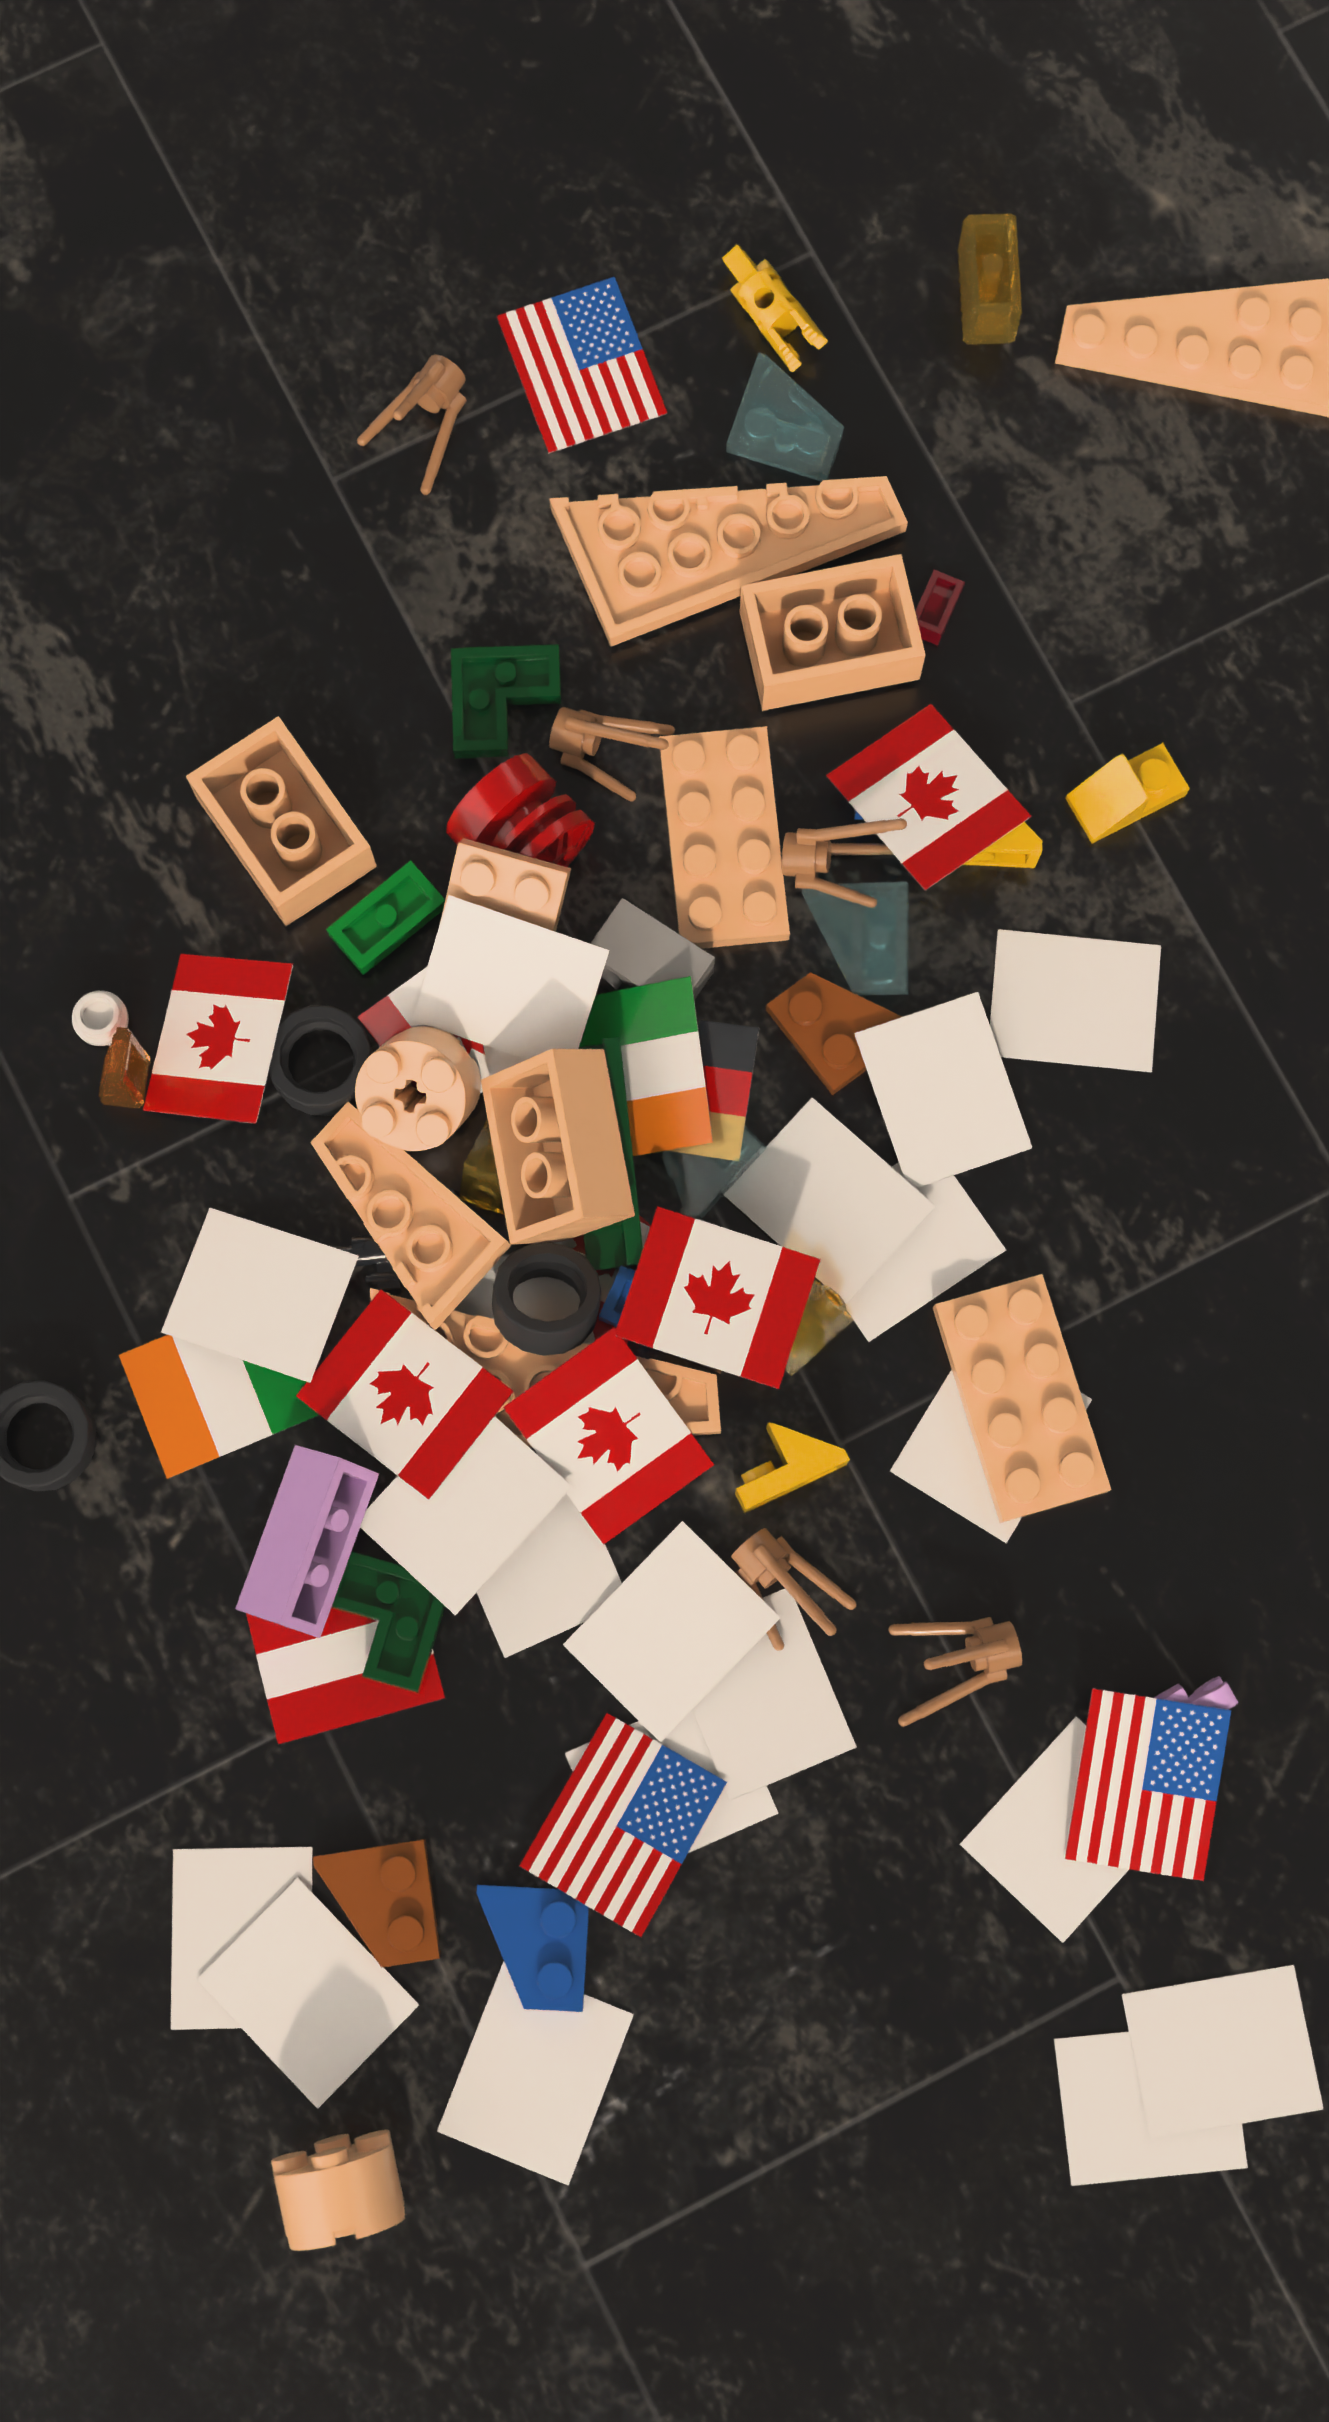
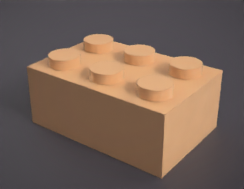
M901 554L741 585L739 612L762 711L920 679L925 651Z
M279 716L186 776L196 798L285 926H288L377 867L370 845Z
M550 1049L481 1079L510 1245L563 1242L635 1216L604 1049Z

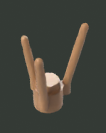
M431 355L420 372L415 374L408 386L357 439L360 446H365L393 418L396 420L403 419L417 403L432 413H438L441 408H444L446 412L421 486V493L424 495H428L431 492L457 414L467 401L458 392L466 381L462 370L451 360L441 355Z
M562 707L555 718L550 734L549 746L551 749L563 752L561 764L580 770L626 800L634 801L636 799L634 791L583 759L584 755L594 756L599 748L602 737L665 750L669 746V742L666 739L648 734L669 736L674 734L675 729L673 726L597 715L582 709L575 711Z
M900 818L822 829L798 828L797 832H787L784 837L782 851L783 875L796 877L795 888L814 889L853 903L874 908L877 905L876 898L817 878L818 874L829 872L831 855L894 854L885 844L831 843L830 840L902 830L906 828L907 821Z
M763 1528L751 1536L731 1556L740 1567L736 1574L763 1601L764 1599L756 1583L759 1581L766 1589L776 1581H779L814 1622L829 1636L836 1633L835 1625L788 1573L791 1568L790 1564L847 1609L853 1610L856 1608V1601L797 1554L782 1536L775 1539L767 1528ZM774 1624L767 1632L773 1648L781 1651L784 1648V1642L776 1624Z
M991 1617L972 1622L892 1624L889 1627L891 1635L974 1634V1636L965 1639V1649L928 1658L925 1660L924 1666L928 1670L970 1661L975 1672L984 1671L901 1715L898 1719L901 1726H907L987 1684L1006 1680L1007 1669L1022 1665L1020 1643L1010 1621L994 1625Z

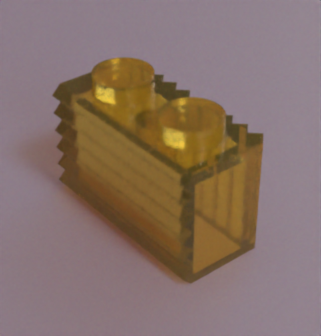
M1013 214L968 215L963 221L957 252L959 254L958 263L960 264L959 282L961 283L959 292L962 293L960 302H962L961 312H963L961 319L963 322L962 331L964 332L962 340L968 345L1011 343L1016 341L1015 336H1017L1019 320H1021L1020 315H1022L1016 216Z

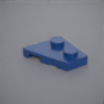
M477 1885L478 1899L523 2008L583 2012L589 1907L559 1889Z

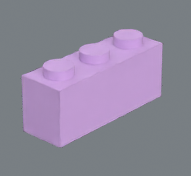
M295 1445L235 1609L321 1638L379 1473L340 1457Z

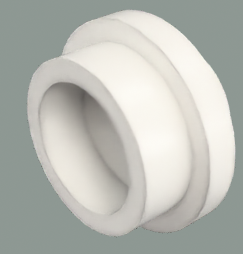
M93 991L84 995L73 1009L72 1024L74 1030L83 1041L91 1045L105 1046L114 1043L124 1034L128 1026L129 1017L126 1006L118 996L108 991Z

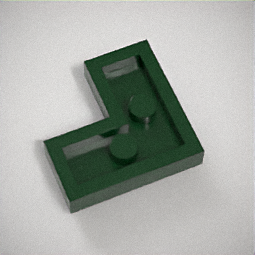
M559 644L451 648L453 752L455 759L509 757L507 705L561 704Z
M351 1552L331 1608L379 1621L362 1677L420 1693L445 1605L404 1567Z

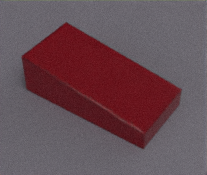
M937 570L933 571L915 610L922 640L938 646L964 587V581Z

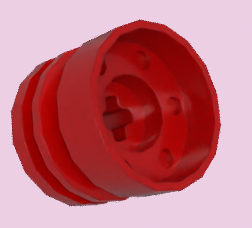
M524 753L515 755L498 765L465 795L454 809L447 823L446 833L457 845L464 838L568 867L588 842L593 833L595 823L582 810L575 811L576 802L567 794L551 799L555 792L556 781L530 754Z

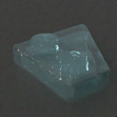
M758 353L727 441L726 452L815 480H828L843 437L844 426L767 355Z
M907 882L838 884L876 898L877 905L874 908L853 903L814 889H802L803 897L852 993L857 995L908 994L909 886Z

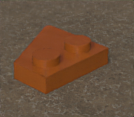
M811 972L766 1005V1011L832 1095L867 1070L854 1033L902 1017Z
M426 1839L312 1857L313 1866L381 1968L441 1958Z

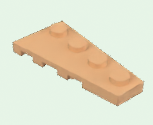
M347 1102L310 1142L433 1329L436 1330L511 1247L506 1239L408 1153L389 1146L378 1138L367 1134L361 1125L359 1111L351 1103Z

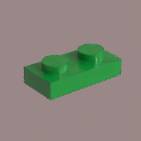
M410 860L330 925L326 931L336 945L364 975L442 912L445 899Z

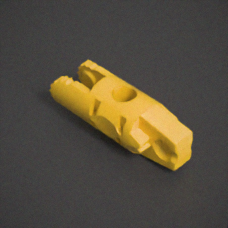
M736 245L722 257L724 263L738 280V283L730 291L743 309L749 313L761 333L791 372H794L802 365V362L796 350L783 337L787 336L799 325L806 340L818 350L828 342L799 301L789 292L768 260L764 259L756 266L739 245Z

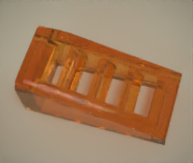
M117 1027L112 1036L104 1058L99 1097L100 1101L105 1105L140 1109L144 1102L150 1057L128 1028Z

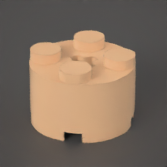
M417 1026L396 1034L373 1052L362 1065L355 1086L356 1104L364 1131L371 1137L378 1138L389 1146L405 1151H422L443 1144L475 1109L480 1096L481 1077L479 1067L474 1058H471L460 1045L461 1041L446 1031L430 1026ZM412 1080L417 1082V1088L412 1087ZM417 1090L422 1093H426V1095L422 1096L418 1094Z
M380 2130L359 2136L354 2139L355 2144L352 2145L349 2134L332 2136L314 2143L316 2154L307 2156L306 2151H298L271 2160L285 2234L288 2237L291 2250H311L336 2245L335 2238L355 2234L356 2239H360L391 2228L405 2219V2203L389 2130Z

